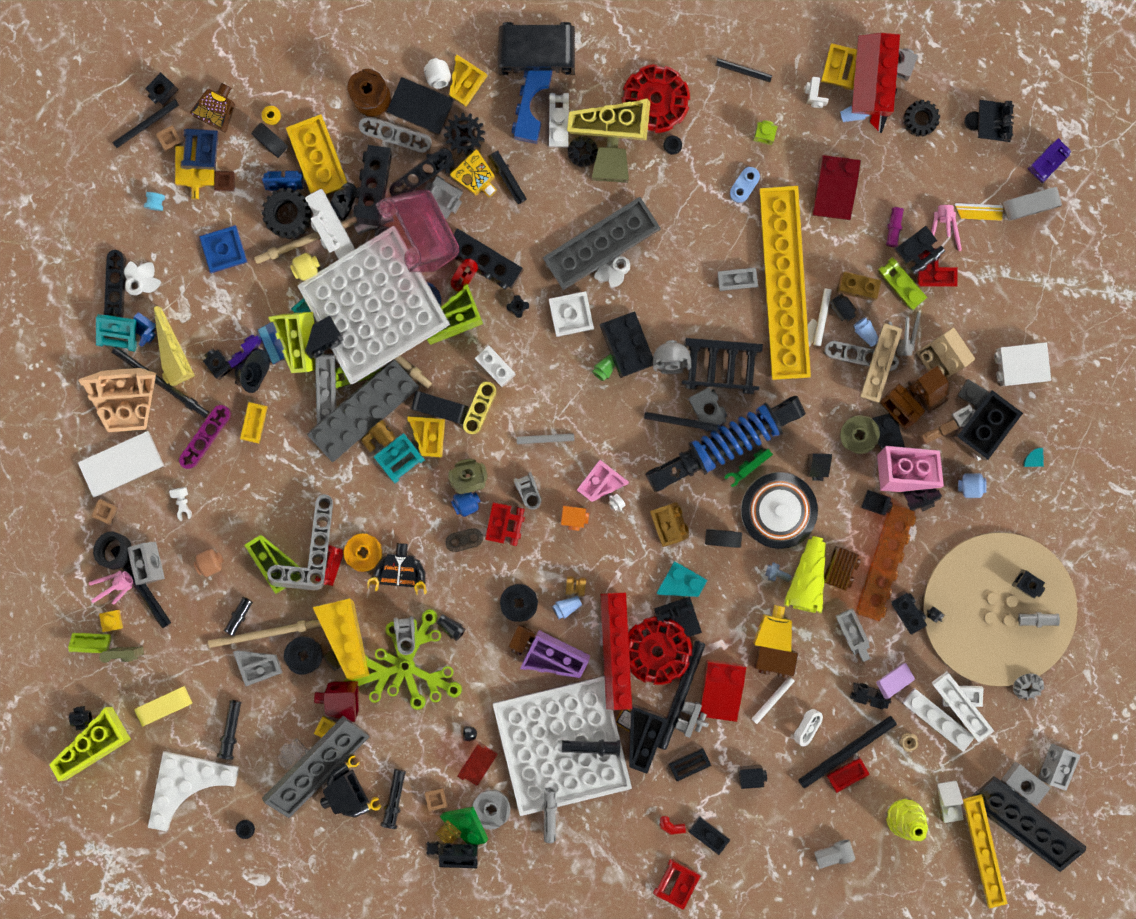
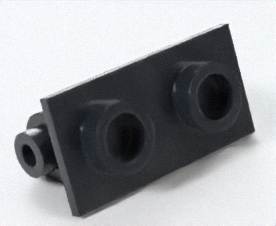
M853 683V691L850 694V699H853V702L866 705L868 699H870L871 707L881 710L884 708L888 709L889 703L891 704V697L885 699L880 689L869 687L864 683Z

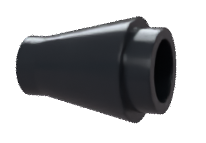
M444 614L437 621V624L451 640L458 641L466 630L463 624Z

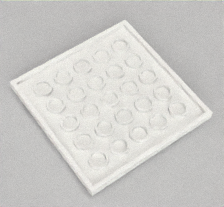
M392 226L318 272L315 276L297 285L311 312H313L316 321L319 322L330 316L344 340L341 341L339 346L333 348L332 351L350 384L356 383L450 325L395 226Z
M605 676L493 703L520 816L543 811V790L546 787H554L556 789L555 800L557 807L632 789L621 741L620 757H616V755L600 757L594 753H562V740L599 742L601 739L611 742L620 740L613 710L606 709Z

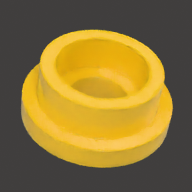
M267 106L262 111V119L268 125H275L281 119V113L275 106ZM269 112H274L272 118H268Z

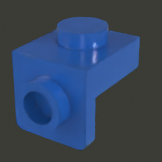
M138 312L133 319L136 320V333L141 336L139 345L143 347L147 342L151 343L155 338L156 324Z

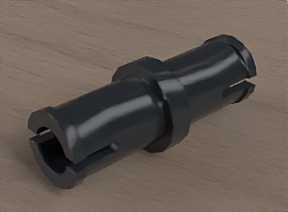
M242 597L236 610L232 611V617L224 631L235 636L242 621L246 620L245 616L254 602Z

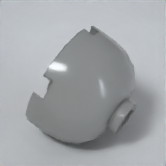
M669 340L656 349L653 355L654 371L657 372V369H660L662 374L683 373L685 368L690 370L691 356L684 345L677 343L675 340Z

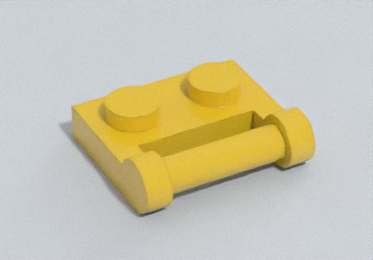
M831 43L821 82L853 90L857 49ZM849 55L853 58L848 78L843 80L842 77Z

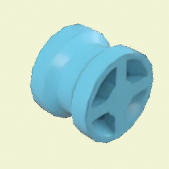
M146 192L147 202L144 203V208L163 211L162 202L165 200V195Z

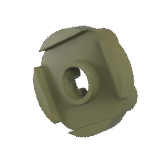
M864 415L850 417L843 424L840 433L844 447L857 454H865L873 450L880 436L877 423L870 416ZM857 430L865 432L863 439L855 436Z
M464 459L457 462L455 468L452 471L450 469L448 473L450 485L458 494L474 492L486 486L485 482L488 476L486 467L482 462L481 464L476 462L475 459Z

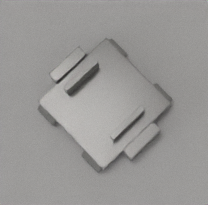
M440 176L436 177L433 183L428 182L422 192L424 198L421 201V206L435 211L444 220L449 217L451 212L456 214L462 204L459 199L463 194V190L451 186Z

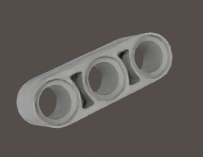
M1057 187L1003 202L1008 221L1062 206Z

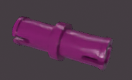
M892 207L890 224L887 225L889 231L886 246L898 247L900 231L903 228L901 223L904 209L900 207Z

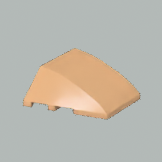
M143 368L105 370L79 379L81 386H84L89 400H92L97 409V414L108 432L145 430L147 428L156 373Z

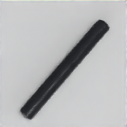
M116 546L111 550L114 558L118 556L120 546ZM129 560L122 567V570L130 574L133 579V586L161 628L167 627L171 624L170 619L146 584L136 585Z

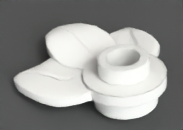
M616 257L600 267L595 273L594 278L601 282L609 281L611 288L617 287L624 281V274L630 270V262L626 257ZM623 264L624 268L619 269L618 265Z
M131 261L127 264L124 275L127 279L125 289L129 294L151 293L160 286L161 281L153 278L155 269L152 262L144 263L139 267ZM134 283H138L137 289L132 288Z

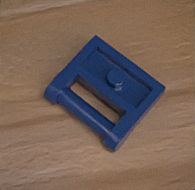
M184 129L185 144L181 168L216 170L218 131ZM197 137L196 160L193 161L191 160L193 138Z

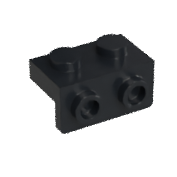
M905 591L897 594L898 598L891 601V604L909 634L912 635L926 627L927 624L924 621L926 617L922 610H918L915 606L916 600L913 595Z
M440 844L438 852L439 867L477 869L478 845Z

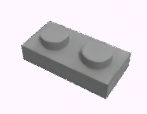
M756 268L717 272L719 291L758 287Z

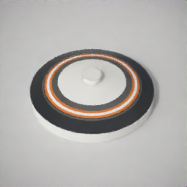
M784 472L769 473L756 479L746 490L741 503V518L746 531L758 543L775 549L790 548L804 541L814 529L818 517L817 500L810 486L801 478Z

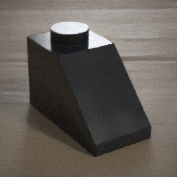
M808 454L807 477H812V481H824V477H829L832 454Z

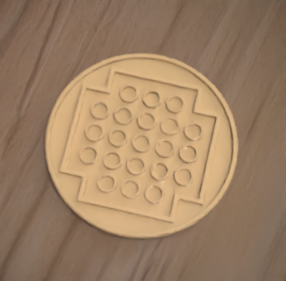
M997 532L969 538L953 547L941 558L927 581L922 611L926 617L924 620L927 624L925 630L932 647L943 662L952 670L980 684L1011 686L1022 675L1032 673L1040 676L1061 658L1075 631L1077 598L1067 570L1050 550L1030 538L1012 533ZM1022 569L1029 571L1045 582L1043 585L1045 591L1040 597L1030 598L1012 586ZM1034 582L1029 584L1030 589L1034 587ZM934 606L945 614L942 619L943 622L938 621L935 623L928 618L929 613L927 609L930 610ZM1036 612L1059 614L1060 624L1059 626H1042L1041 628L1036 626H1019L1018 615L1036 614Z

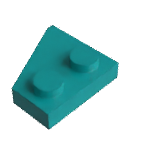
M674 561L656 593L658 595L699 597L708 580Z

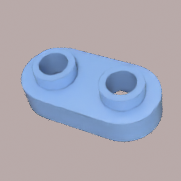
M747 167L739 175L730 190V198L734 202H745L757 185L760 174L756 168ZM747 174H753L754 178L752 180L748 179ZM738 189H741L743 191V195H737L736 191Z

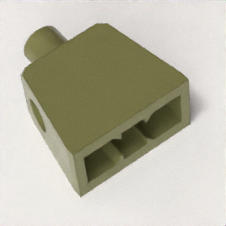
M608 137L607 148L599 147L592 181L628 183L629 174L626 149L618 148L619 138Z

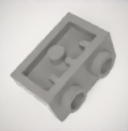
M1051 744L1038 779L1067 791L1081 755Z

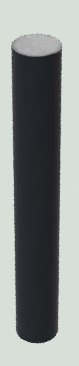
M719 58L715 65L769 83L772 79L770 74Z

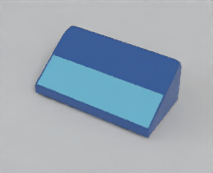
M273 322L259 328L258 332L272 364L274 365L285 360L282 352L284 348L280 339H277L275 335L277 331Z

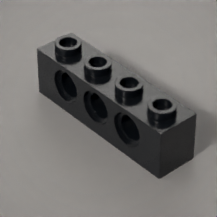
M368 145L367 151L363 152L362 162L365 165L364 169L360 170L359 180L362 182L361 187L357 188L356 198L359 200L358 205H354L353 216L356 217L357 224L379 227L381 225L392 160L391 148ZM374 165L380 166L377 170H372L371 167ZM370 183L377 184L374 188L367 187ZM367 201L374 202L371 206L364 205Z
M458 228L445 247L449 251L447 255L455 260H458V258L474 260L478 265V269L482 271L480 275L488 280L492 277L498 281L497 285L505 290L507 288L513 289L524 270L521 266ZM465 246H470L473 249L472 253L468 256L462 254ZM481 256L489 258L487 265L483 266L478 263ZM496 267H505V273L503 275H496Z

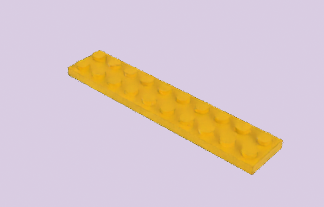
M798 186L760 188L772 380L810 378Z

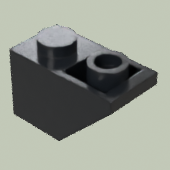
M330 316L312 326L305 350L310 359L320 357L324 354L325 350L336 348L344 340Z

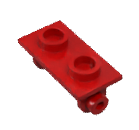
M328 545L324 585H334L344 555V549ZM316 576L315 581L320 582V577Z

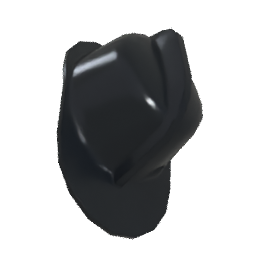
M262 349L253 351L247 360L240 363L235 369V384L242 386L248 393H254L259 389L269 370L270 359L266 351Z

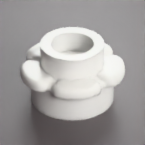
M618 494L609 497L610 501L608 504L611 509L621 512L622 508L625 507L623 499Z

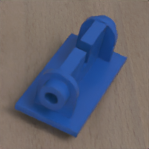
M298 170L285 171V177H282L281 171H267V173H264V178H262L265 190L277 191L281 188L285 190L291 188L295 191L303 189L301 181L303 180V173Z

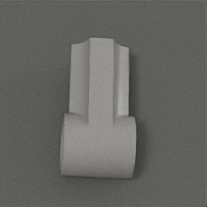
M847 839L838 841L831 847L814 852L820 869L837 863L846 864L856 859L851 842Z

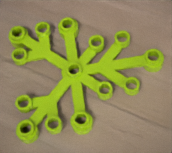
M432 609L423 612V623L419 631L417 629V621L414 618L415 648L411 654L403 655L398 651L396 635L390 632V627L394 626V621L387 624L385 631L388 636L392 637L398 657L388 653L384 648L377 649L375 657L378 660L384 659L394 664V666L387 668L365 655L367 666L377 672L363 678L354 680L346 678L344 680L358 681V686L379 679L374 691L369 695L370 701L376 703L381 699V693L389 676L397 673L392 685L388 687L387 693L392 697L396 696L405 677L412 696L410 705L415 710L422 709L426 704V699L422 694H419L413 674L427 681L432 702H439L442 697L437 686L446 690L447 694L452 698L458 697L462 692L460 683L455 681L448 683L440 679L443 677L450 678L453 675L454 670L451 666H445L442 670L428 673L416 667L413 661L421 644L430 641L436 642L441 638L439 630H433L431 633L426 634L429 626L434 624L438 618L437 613ZM427 614H431L433 616V619L431 621H428L426 619ZM433 632H437L439 634L438 639H434L432 637ZM378 651H383L384 657H379ZM407 663L409 668L403 669L402 664ZM447 668L450 669L451 674L446 675L444 673V670ZM391 687H395L397 689V692L395 694H392L390 692ZM456 687L457 693H452L450 688ZM373 693L378 694L379 698L377 700L372 698ZM438 693L439 699H433L432 694ZM419 699L421 705L416 706L414 700Z

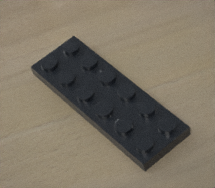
M995 776L972 795L981 794L987 816L1059 872L1086 851V846Z

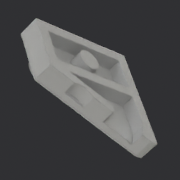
M238 650L233 652L245 686L283 673L275 654Z

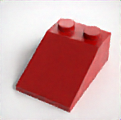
M706 660L701 697L702 707L699 717L702 712L707 714L706 718L737 722L747 668L744 664Z

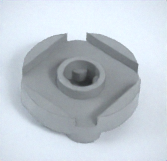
M497 790L481 792L475 798L472 806L485 829L499 828L508 820L511 811L507 796ZM490 804L497 808V811H494L493 814H489V811L486 810V807H489Z

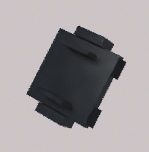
M936 488L901 492L912 511L921 508L923 512L935 507V501L940 500L942 497L940 491Z

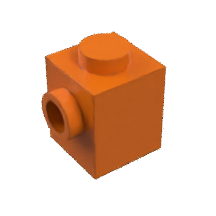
M563 505L561 525L568 526V530L579 531L580 527L584 528V524H588L589 513L586 512V508Z

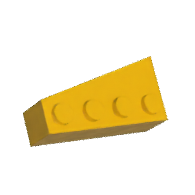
M349 598L313 607L346 678L354 680L369 676L354 601Z

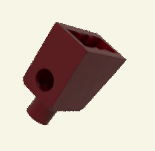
M358 681L329 682L324 693L315 692L314 703L324 704L326 716L338 719L344 716L350 721L355 722L359 713Z

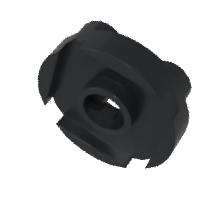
M520 583L511 585L501 595V611L511 621H527L537 611V595L527 585ZM515 598H517V599L522 598V599L524 600V601L522 602L524 606H523V607L518 606V607L516 608V607L514 606L515 603H516V602L514 601V599H515Z
M309 636L294 638L287 644L284 650V660L292 672L299 675L309 674L315 671L322 663V646ZM303 650L307 651L306 654L309 655L304 661L298 655Z

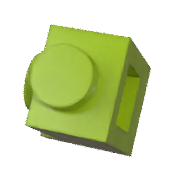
M763 120L762 122H757L753 141L772 145L777 126L773 125L774 123L771 121Z

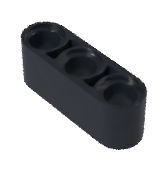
M419 391L415 392L411 405L412 410L459 424H464L469 408L467 405Z

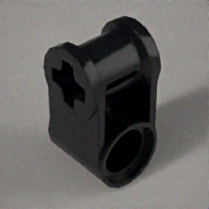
M349 182L345 183L341 189L334 193L330 202L337 217L342 221L350 214L356 199L357 188Z

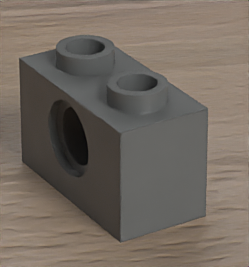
M707 388L688 398L699 421L719 425L727 422L725 418L728 415L723 406L719 407L717 403L719 398L714 389L710 390V388ZM705 404H711L714 407L712 414L708 415L704 412Z

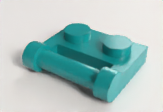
M98 314L96 316V346H113L135 352L137 348L136 320ZM105 336L128 339V341L105 338Z
M405 433L374 456L395 484L400 480L401 476L415 465L425 461L424 457L421 456V453ZM412 452L415 457L393 472L391 467Z

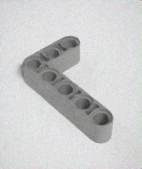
M323 494L316 499L308 568L274 565L267 572L268 581L271 585L306 590H319L323 587L333 511V500L329 495ZM321 502H327L330 506L326 509H323L319 506V504ZM324 520L327 522V525L319 527L317 522ZM321 538L325 541V544L318 546L315 544V540ZM320 557L323 562L320 565H316L312 560ZM274 572H279L282 577L275 580L271 575ZM299 574L301 579L298 582H294L291 580V576ZM313 576H318L321 581L314 584L310 579Z

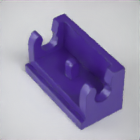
M1058 138L1027 169L1041 183H1044L1070 156L1071 151Z

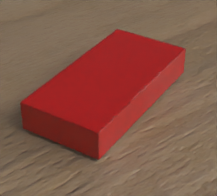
M858 757L826 776L835 792L838 793L870 774L862 759Z

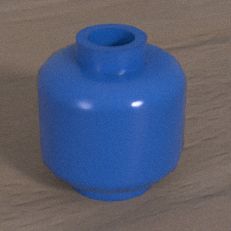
M476 492L456 493L453 495V501H451L456 514H460L462 517L478 511L479 506L477 503L481 502Z

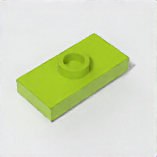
M72 633L68 646L69 652L102 653L108 651L111 634Z

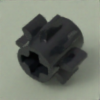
M85 706L73 708L74 712L69 713L70 726H76V731L86 729L92 721L91 711L85 710Z

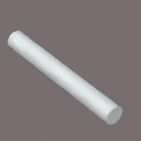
M824 288L813 343L815 346H821L832 292L831 289Z
M790 676L753 716L752 720L756 724L795 682Z

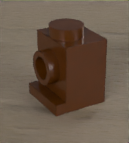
M519 624L508 646L512 648L511 652L521 656L524 649L528 651L533 641L529 638L530 636L534 638L536 632Z

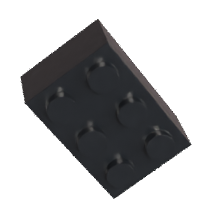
M993 390L986 391L953 435V438L982 460H989L1023 413Z

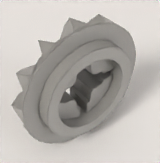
M1032 673L1020 676L1013 685L1014 694L1019 699L1023 698L1026 701L1029 698L1035 699V696L1041 695V691L1044 690L1042 678ZM1030 684H1031L1033 688H1030V689L1027 691L1026 688H1028V687L1030 686Z

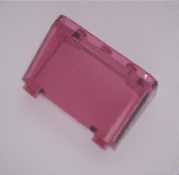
M420 189L387 197L375 204L383 217L397 216L411 243L412 248L404 255V262L409 272H435L458 255V243L433 194L429 190Z

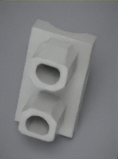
M685 701L681 711L690 714L688 721L678 718L675 728L683 732L686 737H691L695 723L697 724L695 728L697 732L701 731L702 726H709V723L705 721L707 714L701 712L698 719L702 707L700 702L695 701V703Z

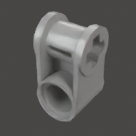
M529 472L527 476L520 479H513L524 505L531 510L538 509L542 501L532 473ZM530 496L538 498L536 506L528 505L527 500Z
M410 616V618L406 619L394 618L398 651L403 655H409L415 648L414 617ZM406 640L412 645L406 648L401 643Z

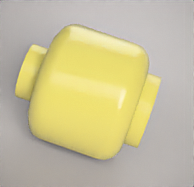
M304 253L292 260L290 268L296 279L299 278L305 281L318 273L317 267L320 264L316 256L312 257L309 253Z

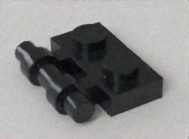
M924 226L894 249L905 265L911 260L915 265L910 270L914 275L919 271H924L928 264L932 261H937L941 258L940 255L946 252L942 246H939L937 249L932 247L938 240L927 226ZM926 250L929 255L921 260L918 255Z

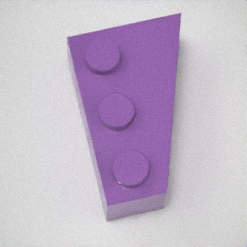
M538 630L520 669L581 678L589 662L590 655Z

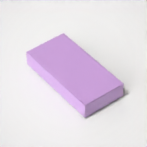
M902 663L878 680L876 684L884 698L888 699L914 681L915 678L908 665Z

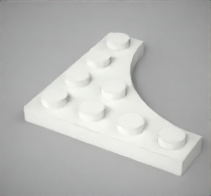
M163 752L148 828L168 831L172 817L180 804L199 790L212 786H235L239 766Z

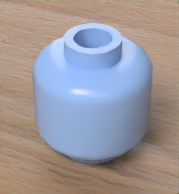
M965 473L962 480H958V491L962 492L965 498H981L983 493L987 492L986 478H983L981 473Z

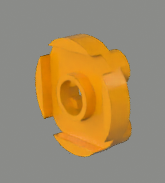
M366 533L354 535L344 547L346 563L359 572L374 569L383 555L382 546L378 539ZM361 547H364L365 550H368L366 558H362V555H358V551H361Z

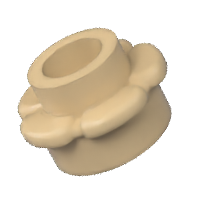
M905 733L899 741L900 747L906 752H911L918 747V738L915 734Z

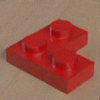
M925 250L918 257L922 260L929 254ZM939 259L932 261L926 266L927 268L924 271L918 272V287H958V267H938Z

